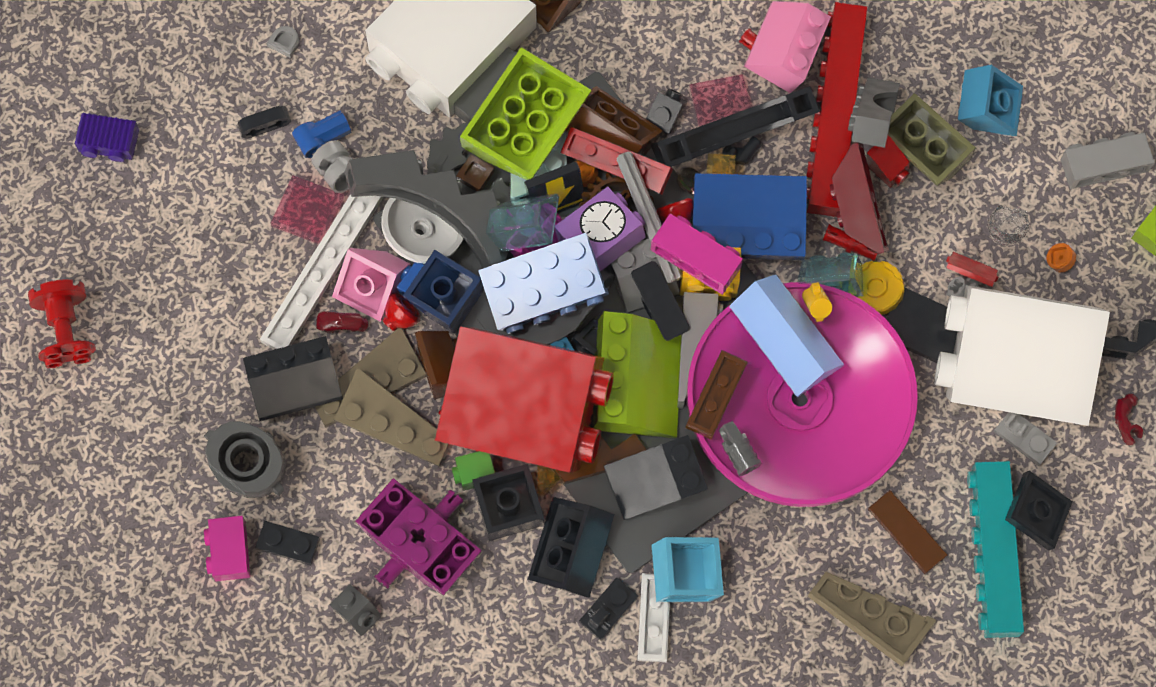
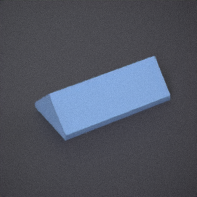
M776 274L755 281L730 305V309L797 397L844 366V363Z

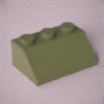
M915 93L892 114L888 135L906 158L935 185L939 186L953 178L971 160L976 147Z

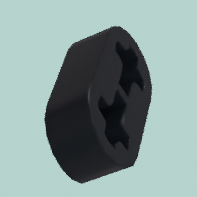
M276 106L246 116L239 120L237 125L242 138L249 139L287 126L291 122V118L286 106Z

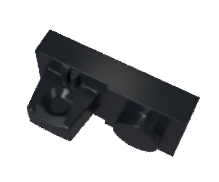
M616 577L583 615L579 623L601 641L639 596Z

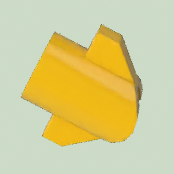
M819 282L812 283L810 288L802 292V298L816 322L824 321L823 318L830 315L832 311V304L823 288L820 287Z

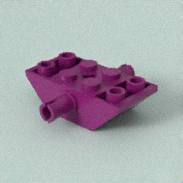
M393 478L357 518L356 524L391 557L379 573L374 576L380 584L383 583L385 588L388 589L403 570H408L425 585L444 596L482 552V550L448 523L447 519L464 502L458 494L454 495V491L449 490L435 508H429ZM423 535L425 542L417 541L414 543L413 537Z

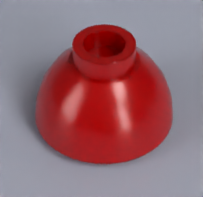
M686 198L660 207L656 212L663 223L669 214L675 217L681 216L690 221L693 216L694 201L692 198Z
M391 294L385 307L386 317L383 319L385 325L392 331L398 328L406 329L417 325L421 321V316L416 307L401 294Z

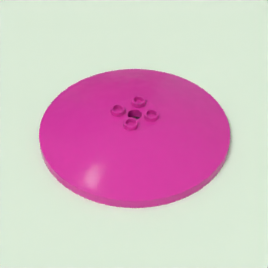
M783 283L844 363V366L803 393L807 398V404L804 406L795 405L792 401L794 392L730 309L729 305L706 329L692 357L687 382L689 417L721 350L748 361L712 440L695 433L700 446L709 460L728 480L756 497L769 502L795 507L829 505L851 498L871 487L891 469L901 455L912 432L917 412L918 396L915 371L909 353L895 329L869 304L848 292L820 284V287L823 288L832 304V311L830 315L823 318L824 321L816 322L802 298V292L810 288L812 283ZM731 421L735 423L741 434L745 433L750 441V445H752L754 452L757 454V458L762 463L758 468L743 476H738L737 470L722 446L724 441L719 430L724 424Z

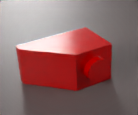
M889 135L885 148L873 146L867 152L866 159L869 169L888 187L891 188L895 183L898 185L902 184L909 176L910 162Z

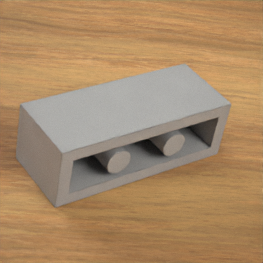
M1135 132L1125 133L1118 139L1109 140V138L1098 139L1093 144L1086 146L1082 144L1069 146L1060 159L1070 189L1146 173L1150 171L1155 163L1145 133L1135 135Z

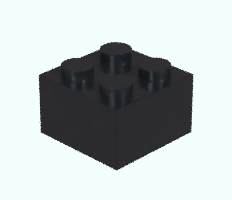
M528 464L472 479L473 489L489 541L544 526L543 512Z

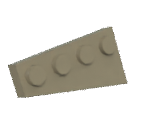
M359 368L356 369L334 421L439 466L448 444L435 441L437 429Z
M828 572L824 573L807 596L901 667L936 621V619L929 616L925 618L913 612V609L904 605L900 607L891 603L879 594L875 593L873 595L862 590L860 586Z

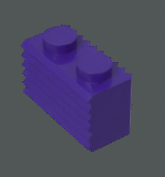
M82 113L74 144L78 152H81L85 157L96 158L97 155L108 156V159L115 162H124V159L133 160L139 128L134 120Z

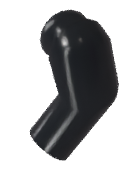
M752 136L744 147L725 146L722 150V155L729 164H746L763 144L756 137Z

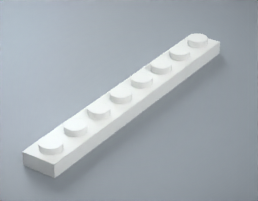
M350 194L261 336V343L272 349L293 344L344 262L348 249L354 246L383 197H351Z

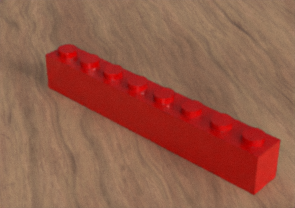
M835 2L833 12L828 11L827 15L831 16L827 28H830V36H824L822 52H827L826 61L821 60L819 77H824L823 86L818 85L816 102H821L820 111L814 114L812 126L817 127V136H811L809 152L814 153L813 162L808 161L806 171L807 178H811L810 187H807V213L837 217V212L840 211L837 200L834 201L831 196L830 184H833L832 177L850 148L852 131H848V126L856 102L868 6Z

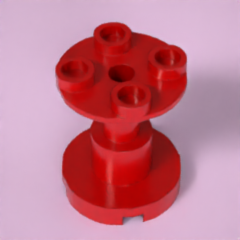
M54 280L40 284L41 290L37 292L33 288L29 290L28 299L30 307L35 310L45 311L47 324L54 327L57 344L46 347L38 354L39 360L45 362V367L57 368L62 366V363L74 361L75 364H84L91 361L90 355L96 351L95 344L89 341H74L71 324L76 321L74 306L86 299L84 283L79 281L77 285H73V280Z

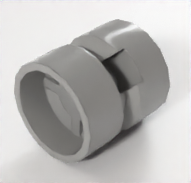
M329 141L318 148L313 154L312 164L321 176H324V180L335 193L349 190L345 169L349 160L353 158L350 157L348 151L339 141Z

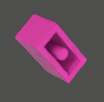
M243 515L208 519V528L204 529L205 545L210 546L211 554L210 557H206L207 573L212 574L216 582L250 578L247 529Z

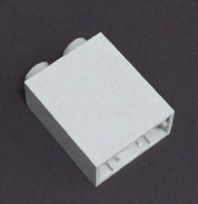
M394 0L365 30L370 52L365 59L373 71L383 79L389 81L397 74L407 82L410 87L406 90V94L420 110L430 114L437 107L451 118L454 114V103L507 47L514 51L535 30L536 5L530 0Z
M966 285L964 297L951 295L948 302L945 329L958 331L954 354L940 352L934 384L947 387L946 397L950 402L1089 426L1110 312L1097 307Z

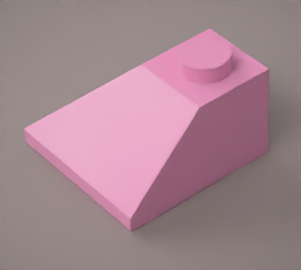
M349 248L332 297L378 321H382L386 315V303L391 294H399L397 286L401 282V274L410 263L386 251Z

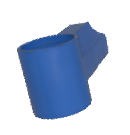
M338 111L316 123L306 122L294 129L292 135L304 157L312 158V154L323 144L333 140L337 141L352 132L344 114Z

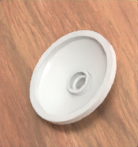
M389 198L382 212L381 226L386 241L396 253L407 260L425 264L434 250L446 257H450L459 248L463 237L453 227L437 215L418 205L396 198ZM420 229L424 234L420 235L415 230Z

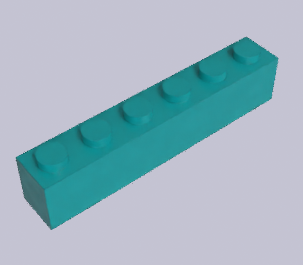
M1010 461L975 462L971 471L967 473L968 488H973L974 499H970L969 511L970 516H975L976 527H972L971 536L973 545L977 544L978 555L974 556V571L980 574V584L976 585V598L978 602L982 601L983 612L978 614L979 630H984L985 638L1020 637L1024 633L1016 528L1005 520L1013 501Z

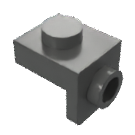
M351 584L329 604L360 636L364 635L381 618V614L373 604Z

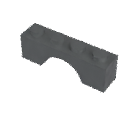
M867 77L865 86L860 85L848 126V131H853L852 142L885 148L900 83Z

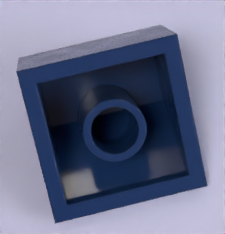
M434 250L403 297L431 320L455 334L485 289L480 277Z

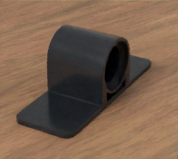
M651 261L633 270L631 277L642 296L643 306L650 319L654 320L663 338L669 341L689 331L690 326L657 263Z

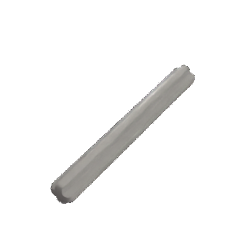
M625 152L617 157V162L638 213L645 222L644 227L651 242L662 224L633 154ZM656 254L666 281L668 283L678 281L682 277L680 268Z

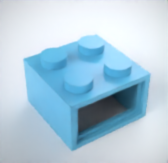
M665 537L652 544L656 602H711L724 595L719 538Z

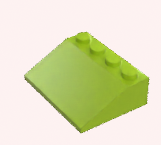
M521 47L461 134V147L485 162L525 180L534 178L590 95L591 89Z
M608 311L602 313L598 320L597 356L604 357L602 370L613 372L614 381L607 406L594 404L592 428L605 432L677 438V406L682 334L666 341L654 320L627 313Z

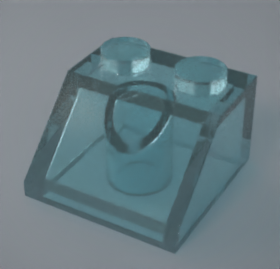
M558 194L506 201L490 209L486 234L500 251L552 244L559 201Z
M841 253L838 257L831 258L822 255L812 256L809 260H802L798 283L812 284L819 282V284L840 289L856 297L863 296L862 263L859 256L852 253Z

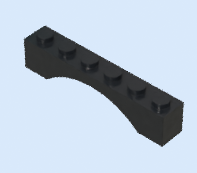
M811 86L658 141L651 144L657 162L673 167L741 140L819 112Z

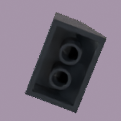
M326 336L243 358L259 421L343 399Z
M553 497L527 580L589 598L615 514L591 505Z

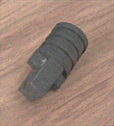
M733 421L724 424L720 428L719 432L724 441L722 446L737 470L738 476L746 475L762 464L745 433L741 434Z

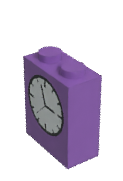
M606 187L554 227L560 242L587 233L599 270L601 271L646 237L643 228L645 222L638 212L634 211L632 213L627 208L628 204L620 193L614 194L609 187Z

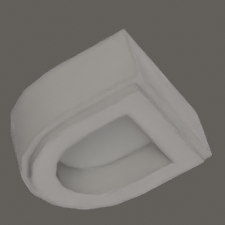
M281 26L273 32L266 44L267 47L291 58L299 45V36L292 27Z

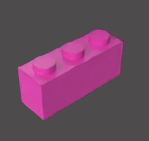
M669 214L651 240L650 250L723 295L741 269L743 258L740 257L739 252L730 246L723 247L717 243L716 239L708 232H699L691 227L692 225L687 219Z

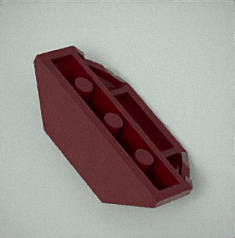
M854 143L833 175V184H830L831 196L834 201L837 200L840 210L837 212L838 224L840 228L844 227L847 235L878 254L889 251L864 146L863 143Z

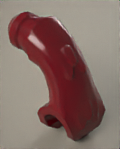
M322 311L318 313L316 319V328L329 334H334V331L338 330L364 332L369 327L368 320L358 313Z
M1128 393L1124 398L1117 399L1115 405V423L1124 443L1129 446L1135 444L1130 433H1134L1138 438L1143 437L1142 427L1137 424L1132 425L1128 419L1132 408L1138 403V398L1133 393Z

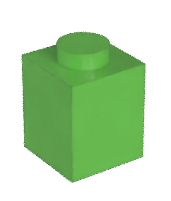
M481 451L455 457L456 467L451 468L455 484L461 483L463 491L473 489L472 479L495 473L490 454Z

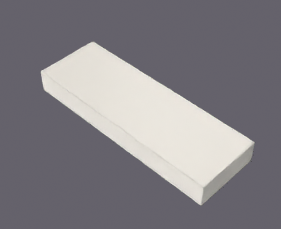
M642 573L637 661L667 662L670 602H656L654 574Z

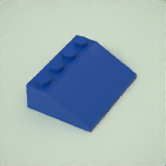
M695 173L693 228L699 232H708L723 247L741 248V258L805 260L807 176Z

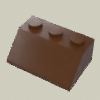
M597 86L591 89L590 95L566 129L567 133H569L570 128L573 127L642 156L647 154L652 147L651 144L655 143L663 130Z

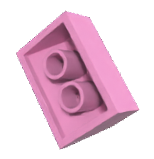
M773 1L770 4L744 67L789 93L793 92L805 81L831 16L809 3Z

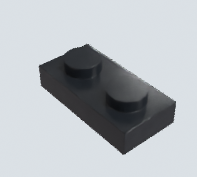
M264 520L255 548L256 550L311 566L320 537Z

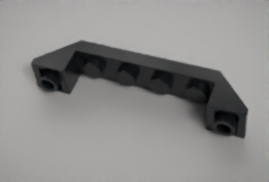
M1145 319L1139 321L1133 329L1132 341H1129L1124 336L1105 337L1102 356L1124 360L1133 359L1156 342V320Z

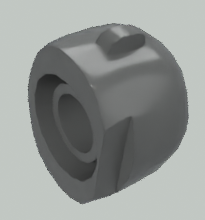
M230 421L219 426L215 431L208 430L204 435L208 440L205 450L208 465L218 482L225 489L246 498H263L272 492L278 496L282 494L284 488L281 485V481L284 477L286 464L282 451L274 441L271 433L241 421ZM246 450L258 453L259 462L252 470L240 472L234 468V460L239 453Z

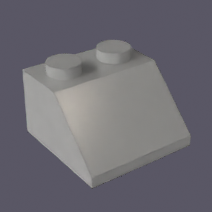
M650 239L637 243L608 265L610 273L615 276L614 283L627 314L644 308L641 300L642 296L631 277V272L651 261H655L664 276L656 254L650 250ZM667 282L674 297L678 296L680 293L677 282Z

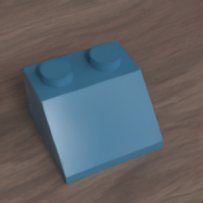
M992 64L965 70L960 107L958 109V120L973 130L1017 136L1023 85Z

